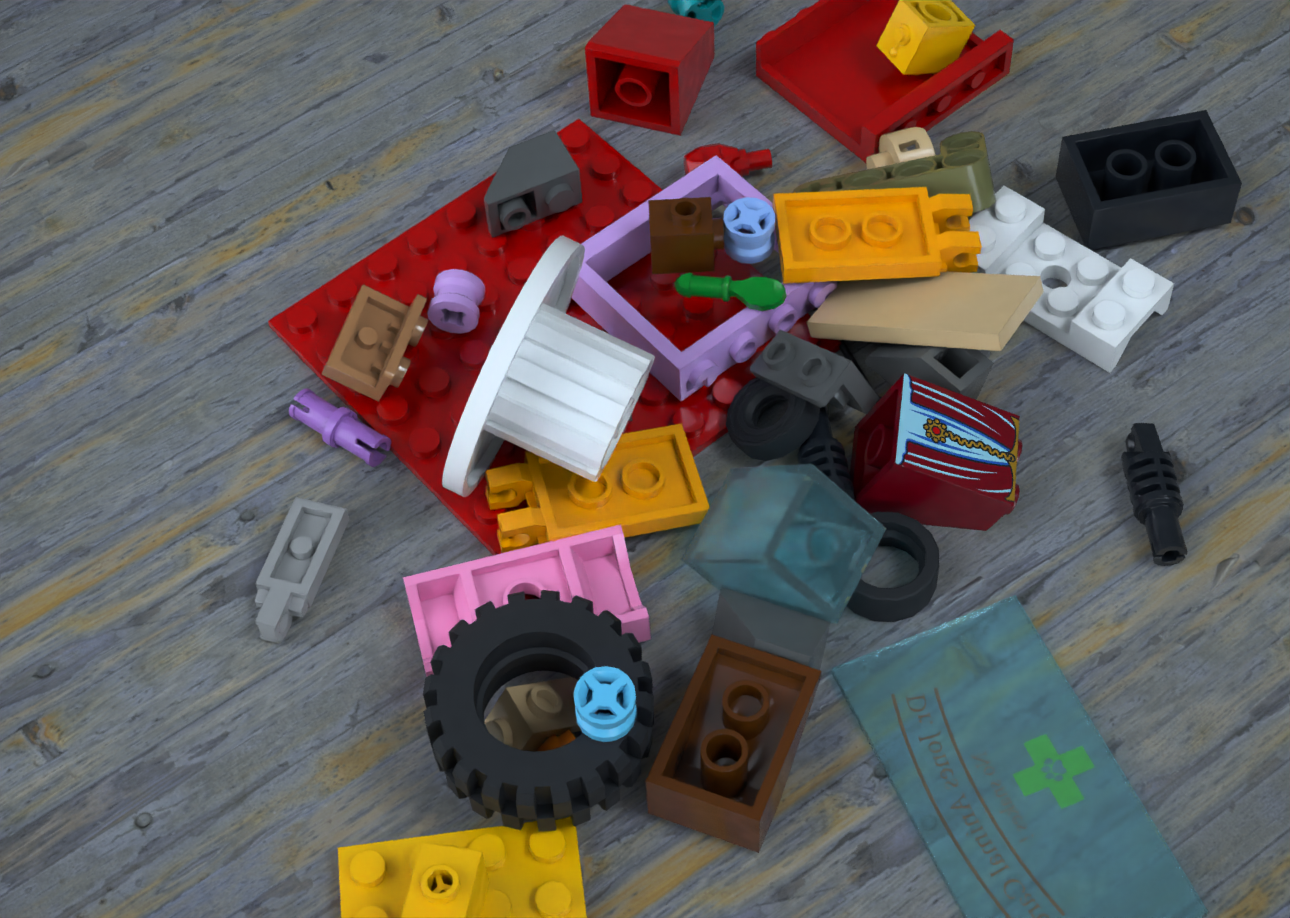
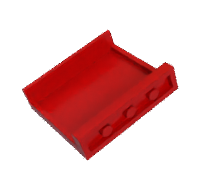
M819 0L809 8L799 11L795 17L777 29L767 32L756 42V76L866 163L868 156L879 153V139L881 135L912 127L924 128L927 132L1008 75L1014 39L1002 30H999L983 41L972 32L958 59L938 73L903 75L876 46L899 0Z

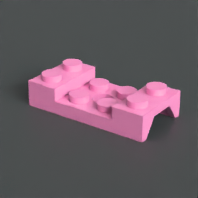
M621 524L403 577L426 677L431 674L434 675L430 661L438 646L445 645L451 648L448 632L460 620H465L470 625L477 620L476 608L489 601L493 602L495 608L508 604V594L522 591L525 594L535 595L540 599L542 590L559 591L560 601L571 603L576 595L593 601L595 615L599 616L602 611L608 610L620 619L622 635L633 633L638 643L651 640L649 615L647 608L640 601L630 568Z

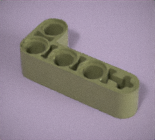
M977 131L961 132L946 137L940 143V155L813 180L799 185L792 192L927 187L929 198L937 194H970L973 213L991 207L996 201L985 137L983 133Z

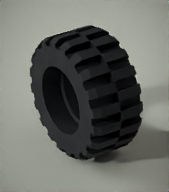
M549 590L541 591V599L525 600L524 591L508 594V604L495 608L493 602L489 601L476 608L477 620L470 625L465 620H460L448 632L451 648L445 645L438 646L430 661L434 675L431 674L425 678L423 697L426 710L423 713L432 751L439 771L445 772L450 789L459 799L468 796L472 810L482 817L489 819L496 811L501 813L503 826L518 830L522 829L524 820L537 821L538 832L556 831L555 820L571 817L573 826H577L591 820L590 808L594 805L599 804L603 810L607 811L620 801L619 787L622 784L625 787H632L641 774V759L649 757L653 742L652 726L654 725L653 681L649 663L642 661V647L633 633L622 635L621 620L608 610L602 611L599 616L595 615L593 601L576 595L573 597L572 602L568 603L560 601L559 591ZM609 666L620 669L627 674L635 686L637 716L634 726L627 735L616 741L601 742L593 740L582 733L572 742L553 750L524 751L510 747L496 739L487 730L484 721L485 709L493 695L508 681L529 672L554 671L579 680L584 673L595 667ZM599 709L598 711H596V714H598V713H604V714L610 713L611 715L613 714L610 710H601V709Z

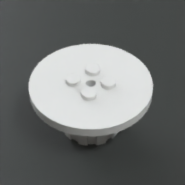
M563 235L559 236L543 254L526 281L489 351L461 416L444 467L442 477L444 488L463 497L470 495L485 476V470H488L492 465L504 440L593 482H596L600 477L633 413L648 379L655 356L565 314L583 264L584 245Z

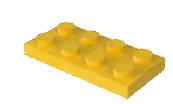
M571 817L555 820L556 831L538 832L537 821L523 823L521 830L505 826H495L338 847L341 918H401L402 907L412 879V870L422 841L482 851L489 885L480 918H587L576 826H573Z

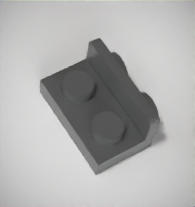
M779 330L750 367L755 377L819 407H824L830 403L842 410L847 405L868 414L879 400L878 395L851 360L782 330Z

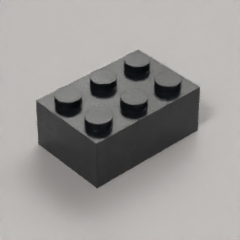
M1207 110L1062 137L1056 171V180L1084 246L1090 250L1229 224L1232 221L1242 185Z

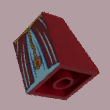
M904 373L855 426L850 474L854 487L856 518L875 512H896L916 519L922 525L987 531L1001 517L1013 511L1019 498L1020 488L1016 484V467L1022 452V441L1018 439L1020 416Z

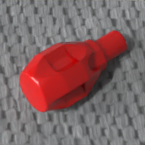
M716 143L700 146L684 156L685 175L716 155L741 177L749 176L751 171L772 168L770 149L746 152L745 149L738 150L737 147Z

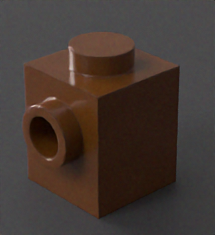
M711 197L648 200L652 274L715 271L714 250L724 249L723 218H712Z

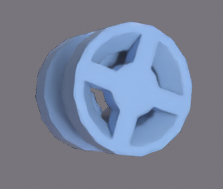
M749 197L737 199L729 204L724 211L723 227L725 229L724 249L726 254L740 263L754 264L762 262L774 250L775 234L773 231L775 228V213L773 208L763 200Z

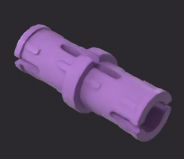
M308 388L301 390L294 397L295 401L306 407L301 409L294 404H290V417L296 421L299 420L322 434L323 442L335 448L340 446L364 460L371 467L378 466L386 458L385 454L376 449L379 446L389 451L391 439L358 421L357 414L349 408H337Z

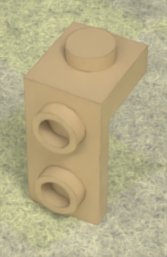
M573 677L506 687L485 719L487 730L496 739L510 747L534 752L542 745L546 737H551L554 734L561 735L569 729L571 732L581 731L576 721L573 694L578 680Z

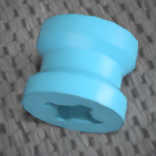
M609 666L595 667L584 673L577 681L573 693L576 721L581 731L591 739L601 742L616 741L627 735L634 726L637 716L635 686L629 676L620 669ZM599 709H601V710H610L613 714H612V715H611L610 713H606V714H604V713H598V714H595V712L598 711Z

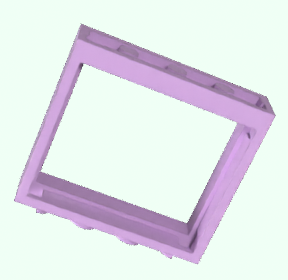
M717 155L649 199L711 197L713 211L721 205L727 208L729 204L737 199L749 197L763 200L773 208L771 201ZM647 200L581 243L584 245L585 254L572 299L610 335L654 355L655 359L650 373L675 397L683 401L704 385L708 388L718 375L735 363H742L748 360L758 347L774 337L779 330L788 332L798 319L815 307L819 308L831 292L837 288V281L785 283L783 285L786 289V299L776 309L758 311L746 307L681 352L607 283L608 280L651 252L649 205ZM774 228V231H773L774 234H775L774 250H775L777 253H779L778 243H777V236H776V229Z

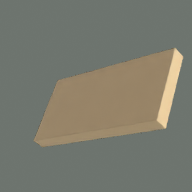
M940 272V276L841 281L807 321L810 336L819 339L1002 351L1044 291L1040 276Z

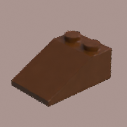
M711 634L646 779L648 814L759 853L780 803L822 671Z

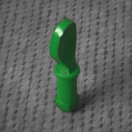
M685 273L675 281L676 291L684 297L720 298L724 302H728L730 297H736L748 308L758 311L776 309L784 303L787 296L784 285L778 280L768 277H751L745 280L733 281L729 275L722 278Z

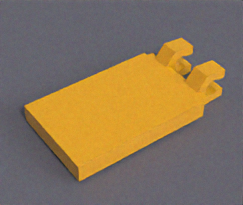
M927 187L773 194V211L775 213V229L783 284L940 276V272L947 271L977 272L978 261L976 254L981 253L982 246L979 232L970 231L968 216L973 214L970 194H937L929 198Z
M682 423L622 434L613 454L596 482L588 480L530 451H525L524 464L515 463L485 470L488 484L486 486V496L490 510L517 507L525 499L528 505L527 508L497 514L500 529L497 530V537L502 553L620 524L625 538L709 522L711 509Z

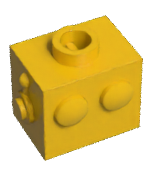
M899 0L876 46L903 75L938 73L958 59L976 25L951 0Z
M422 841L412 870V879L402 907L401 918H480L489 885L482 851Z

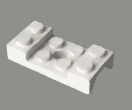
M1003 186L995 194V204L983 211L977 212L969 220L970 231L979 232L982 246L981 253L976 254L978 268L981 273L1040 276L1041 282L1049 278H1056L1065 282L1066 287L1055 289L1049 288L1042 283L1044 292L1023 321L1110 373L1116 367L1131 336L1154 311L1163 315L1168 310L1174 283L1131 258L1122 268L1043 223L1045 214L1043 207Z

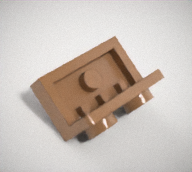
M362 285L321 375L379 402L389 385L396 388L399 387L408 370L411 360L404 357L403 354L407 345L416 347L424 332L428 319L420 315L427 298L417 294L409 307L368 286Z

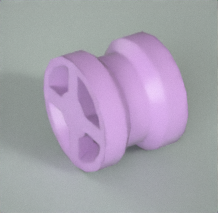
M450 269L441 272L435 279L433 290L436 297L432 298L427 311L428 319L439 329L450 333L461 334L472 331L476 328L479 321L480 311L477 306L484 299L485 284L479 277L464 270Z

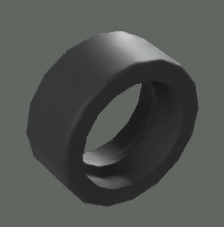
M875 512L858 517L843 529L834 548L833 585L840 600L853 613L872 621L896 622L913 617L929 604L937 588L939 548L932 533L919 521L896 512ZM875 546H893L911 555L918 562L919 570L917 577L909 584L897 588H878L864 582L854 573L853 560L855 556L865 549Z

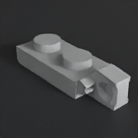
M298 497L294 499L255 583L258 591L255 603L256 607L261 608L255 620V624L258 625L261 633L260 639L282 644L292 625L293 616L303 618L308 607H311L350 520L346 508Z

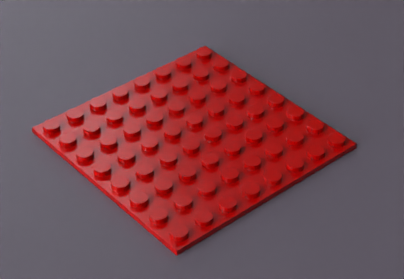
M579 118L558 131L557 135L580 170L582 203L574 205L563 212L554 213L526 224L520 229L511 230L492 238L488 230L484 196L496 174L494 173L268 321L269 327L350 410L357 414V417L365 425L391 439L390 451L492 555L502 553L497 537V530H500L497 514L527 508L526 499L517 507L490 510L486 496V486H488L486 474L467 497L454 493L442 485L444 467L455 432L489 351L526 281L555 239L563 235L581 244L662 191L658 185ZM725 249L714 250L715 271L686 272L699 276L722 278L729 275L733 281L745 280L751 277H764L752 265L733 260L726 254ZM650 252L608 280L607 283L681 352L747 307L736 297H730L728 302H724L720 298L697 296L688 298L680 295L675 289V281L685 273L652 274ZM458 269L473 273L485 284L484 299L477 306L480 311L479 321L476 328L470 332L461 334L450 333L439 329L428 319L427 311L432 298L436 297L433 290L435 279L438 274L445 270ZM362 285L368 286L409 307L417 294L427 298L420 315L428 319L427 325L416 347L407 345L403 354L404 357L411 360L408 370L399 387L396 388L389 385L379 402L321 375ZM571 298L565 314L608 333ZM808 313L798 319L787 332L833 353L840 350L839 347L842 343L840 340L811 337L807 324L811 316ZM774 337L758 347L748 360L742 363H735L718 375L708 388L704 385L683 401L675 397L649 372L642 393L622 434L682 423L692 456L695 457L728 432L726 426L728 408L736 394L750 380L755 378L750 367ZM504 440L489 469L515 463L524 464L525 451L527 450Z

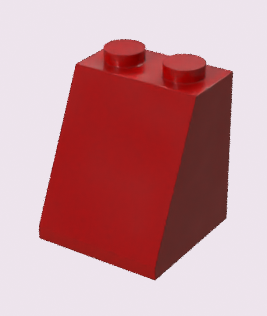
M624 4L587 42L585 47L590 115L681 136L715 57L714 22Z

